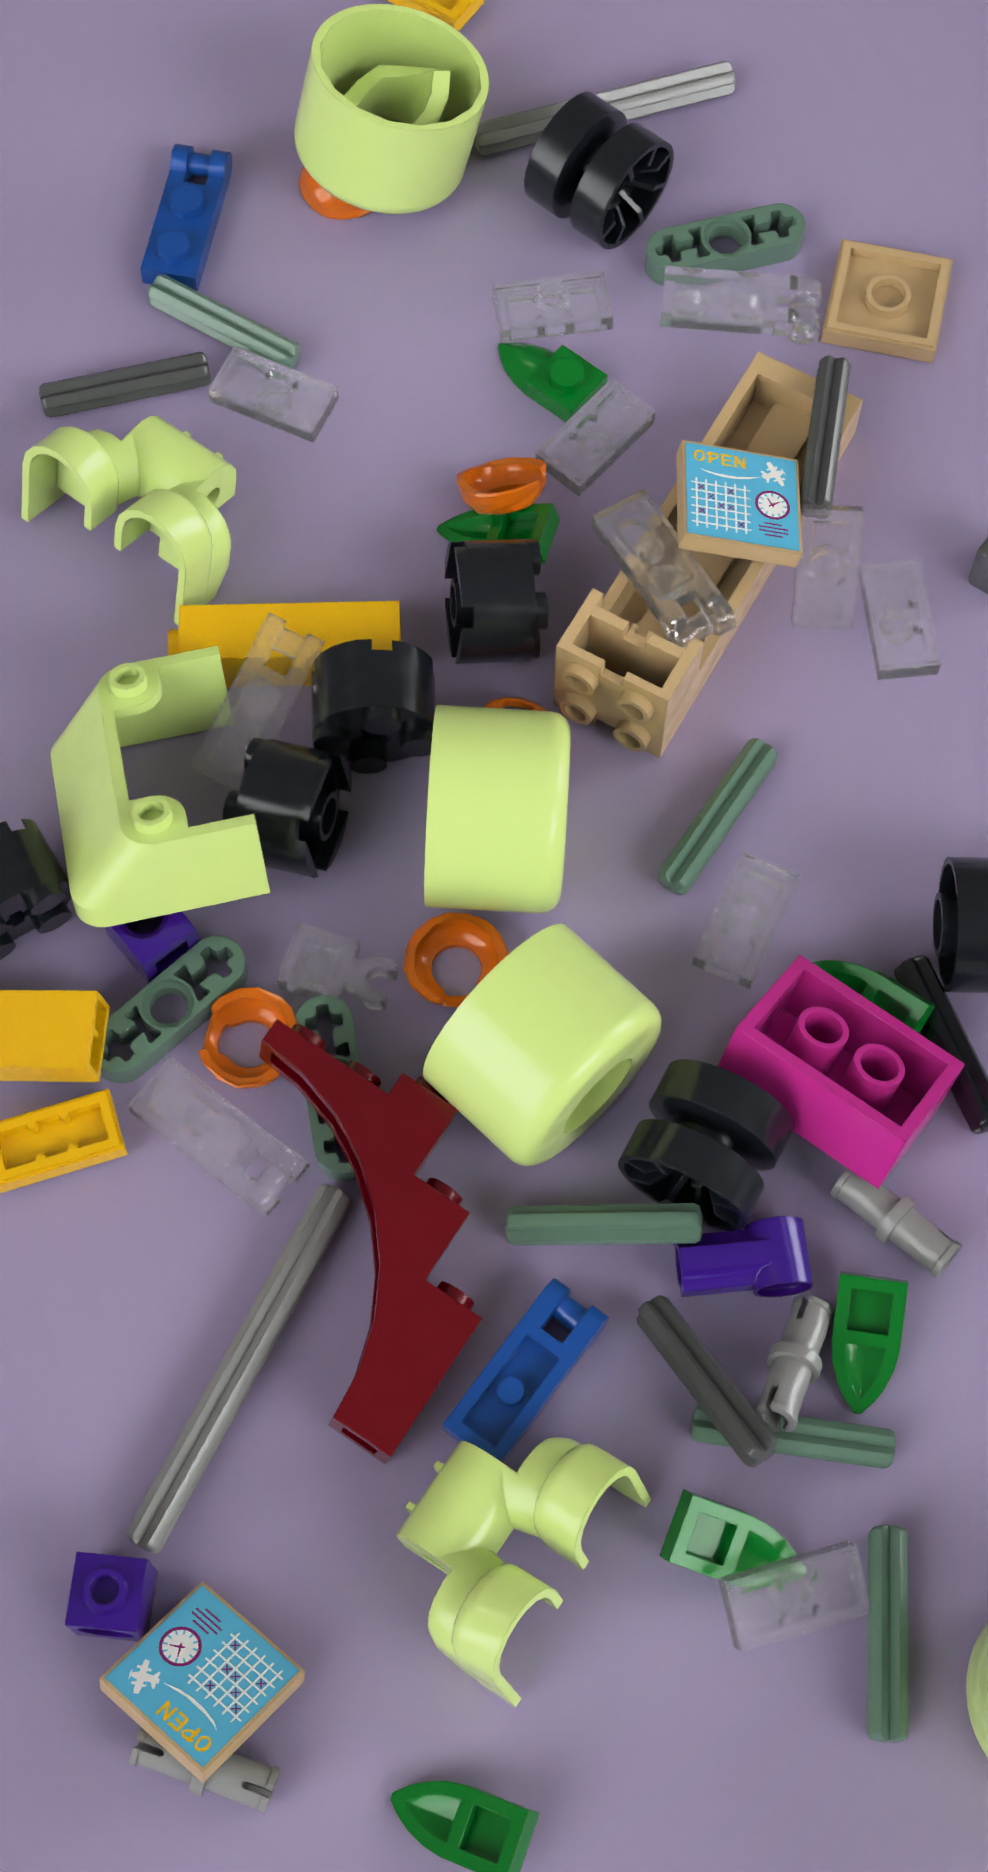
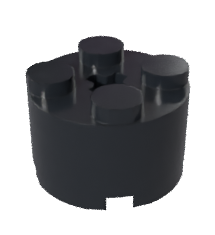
M538 539L470 540L448 543L444 579H451L450 598H445V616L449 648L452 658L456 657V664L519 662L539 659V629H547L548 601L545 592H535L534 576H539L541 568V553Z
M362 639L332 646L318 655L314 661L315 671H312L311 676L312 739L314 748L345 755L348 761H350L351 769L363 774L381 772L386 769L387 762L431 754L436 695L433 660L428 653L412 644L392 640V651L372 650V639Z
M253 738L246 749L244 759L245 773L239 791L232 790L228 794L224 803L222 820L254 814L265 867L316 878L318 877L316 869L327 871L331 866L344 836L349 812L339 810L338 804L340 790L351 792L352 773L350 763L347 757L342 754L274 739Z
M21 819L24 829L11 831L6 821L0 822V960L15 949L16 944L13 940L35 928L40 934L51 932L62 926L72 916L67 906L72 898L68 877L38 826L31 819Z

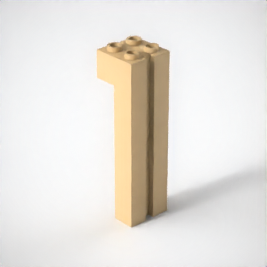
M757 352L701 443L797 459L799 488L801 490L816 378L761 352ZM847 393L838 461L856 432L863 403L862 399ZM676 482L604 598V593L592 588L556 645L553 705L559 707L566 717L578 724L588 725L591 723L596 726L600 720L615 728L613 736L624 747L636 752H643L645 750L660 758L776 564L679 549ZM801 512V523H802L803 519H804L805 516H806V515L803 514L802 512Z

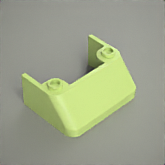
M218 646L133 663H124L109 670L100 679L51 749V764L70 894L77 916L88 925L110 927L271 893L254 814L189 827L184 807L180 802L171 797L155 795L129 800L120 748L234 725Z

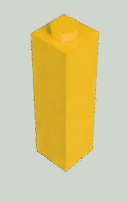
M358 601L179 605V629L168 630V655L218 646L227 688L311 686L312 671H315V659L320 653L332 646L353 640L372 639V650L392 651V640L402 642L400 602Z

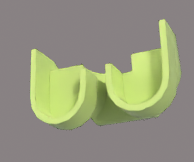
M150 416L142 420L122 440L100 429L84 431L78 427L61 426L25 452L22 463L21 518L27 522L31 521L66 493L85 506L84 527L91 531L117 510L118 505L134 497H141L118 515L115 524L114 547L122 551L147 530L160 537L158 556L179 570L174 623L179 626V605H206L212 601L229 567L231 537L226 521L218 508L235 495L236 469L223 459L222 454L219 452L213 453L192 439L189 432L180 431L159 416Z
M552 1437L545 1439L524 1460L518 1472H515L477 1446L466 1441H460L445 1464L439 1461L435 1463L433 1467L438 1474L417 1505L410 1501L408 1502L406 1509L410 1515L396 1534L397 1538L406 1548L447 1574L433 1599L428 1616V1630L436 1647L462 1671L478 1680L481 1685L515 1708L522 1698L501 1675L499 1668L505 1644L518 1621L536 1601L542 1599L558 1610L563 1599L554 1588L516 1565L505 1563L497 1555L498 1551L513 1529H517L541 1538L550 1550L584 1570L589 1560L582 1551L581 1540L583 1530L590 1513L606 1489L611 1486L645 1508L651 1501V1497L634 1468L596 1445L590 1443L580 1444L570 1438Z

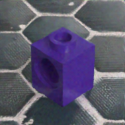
M183 912L149 918L157 919L162 923L157 930L146 935L132 932L134 927L143 920L104 928L119 950L145 982L149 984L199 942L196 928Z
M76 1551L65 1626L79 1636L138 1642L149 1632L158 1571L148 1559Z

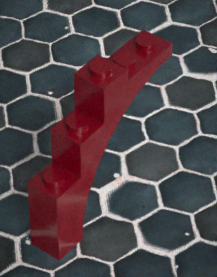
M277 1019L262 1039L259 1057L295 1086L332 1130L346 1159L354 1170L370 1223L375 1277L369 1330L354 1379L328 1426L385 1464L391 1458L482 1319V1317L471 1311L474 1302L464 1292L444 1281H441L436 1287L426 1280L470 1214L469 1211L460 1206L463 1199L450 1186L435 1178H429L427 1182H424L416 1176L452 1124L458 1110L449 1104L422 1076H419L415 1081L405 1073H402L390 1092L386 1093L379 1088L381 1080L367 1067L352 1060L346 1065L324 1051L327 1047L326 1043L312 1030L300 1024H294L290 1028Z

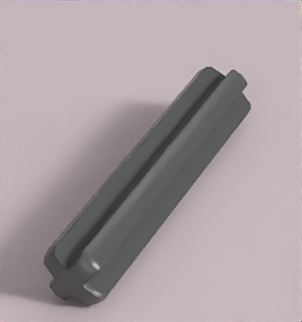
M195 352L43 383L39 386V395L46 417L53 418L207 386L211 383V375L205 354L203 352Z
M829 355L819 361L800 490V509L805 515L814 514L818 517H824L829 514L833 502L851 369L849 361L844 357L834 358Z
M662 1295L656 1296L651 1301L644 1302L638 1309L637 1324L741 1461L749 1467H755L771 1458L775 1453L777 1445L776 1436L672 1302Z

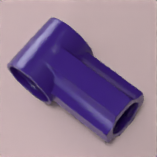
M776 1216L763 1218L747 1224L743 1230L702 1233L701 1240L696 1244H674L677 1280L681 1297L753 1290L755 1296L770 1298L803 1293L813 1287L804 1222L799 1217Z

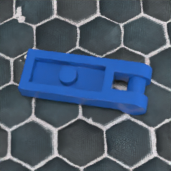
M174 145L171 153L170 171L140 267L143 283L152 284L158 275L165 274L198 291L231 178V152L213 150L211 155L196 153L193 146ZM192 175L207 177L206 184L190 183Z
M554 1277L546 1285L444 1421L442 1430L456 1441L471 1443L504 1463L585 1351L598 1338L610 1317L594 1305L589 1309L583 1307L569 1296L571 1289ZM553 1318L571 1330L563 1343L543 1330Z

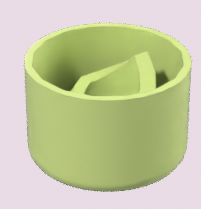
M366 4L339 11L319 27L312 42L294 128L295 146L302 164L311 177L327 192L350 205L364 210L384 214H410L429 209L441 203L456 190L465 173L489 91V76L486 65L477 49L464 35L446 22L425 12L391 4Z
M436 705L432 731L424 868L425 907L541 914L548 913L557 906L560 901L563 883L571 746L570 725L561 714L539 710Z
M555 924L539 931L515 948L464 999L434 1041L424 1063L423 1077L511 1161L523 1166L538 1165L559 1154L581 1136L611 1106L632 1081L649 1057L659 1038L662 1022L660 1012L654 1003L565 924Z

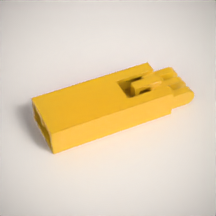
M0 990V1081L100 1082L109 1004L98 991Z

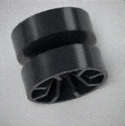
M583 92L569 100L554 115L540 135L527 164L524 177L525 193L530 199L558 218L570 217L574 229L602 248L613 249L623 244L644 223L660 199L672 170L674 160L673 148L671 144L641 124H627V119L623 112L594 93Z
M947 857L942 866L939 889L933 907V945L936 957H938L941 984L945 992L988 993V857Z
M690 1059L674 1060L668 1065L649 1102L650 1111L655 1119H644L637 1124L618 1161L619 1170L635 1188L658 1204L695 1203L701 1208L703 1225L726 1231L742 1230L764 1189V1181L757 1171H768L775 1167L794 1129V1121L781 1103L745 1078L709 1063Z

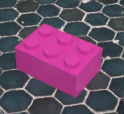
M801 955L794 960L739 1023L718 1064V1067L745 1078L769 1093L791 1115L794 1121L793 1131L877 1189L880 1188L937 1112L965 1066V1063Z

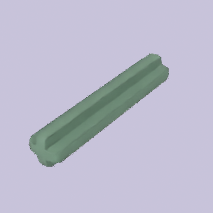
M165 274L158 275L148 288L147 294L151 306L282 374H289L299 361L301 354L299 353L300 346L297 342Z
M752 738L745 744L659 869L658 881L664 888L677 895H684L689 891L775 765L777 752L771 745L758 738Z
M695 1203L512 1206L508 1209L505 1218V1230L508 1243L514 1246L696 1244L701 1240L703 1232V1215L700 1206Z
M697 1404L692 1417V1439L696 1442L731 1447L700 1405ZM798 1416L795 1430L791 1432L784 1431L785 1417H783L780 1432L771 1430L777 1438L775 1453L882 1469L890 1467L895 1456V1432L888 1428Z
M881 1525L873 1527L868 1534L867 1734L874 1741L888 1743L902 1742L909 1735L908 1532L905 1528L898 1526Z

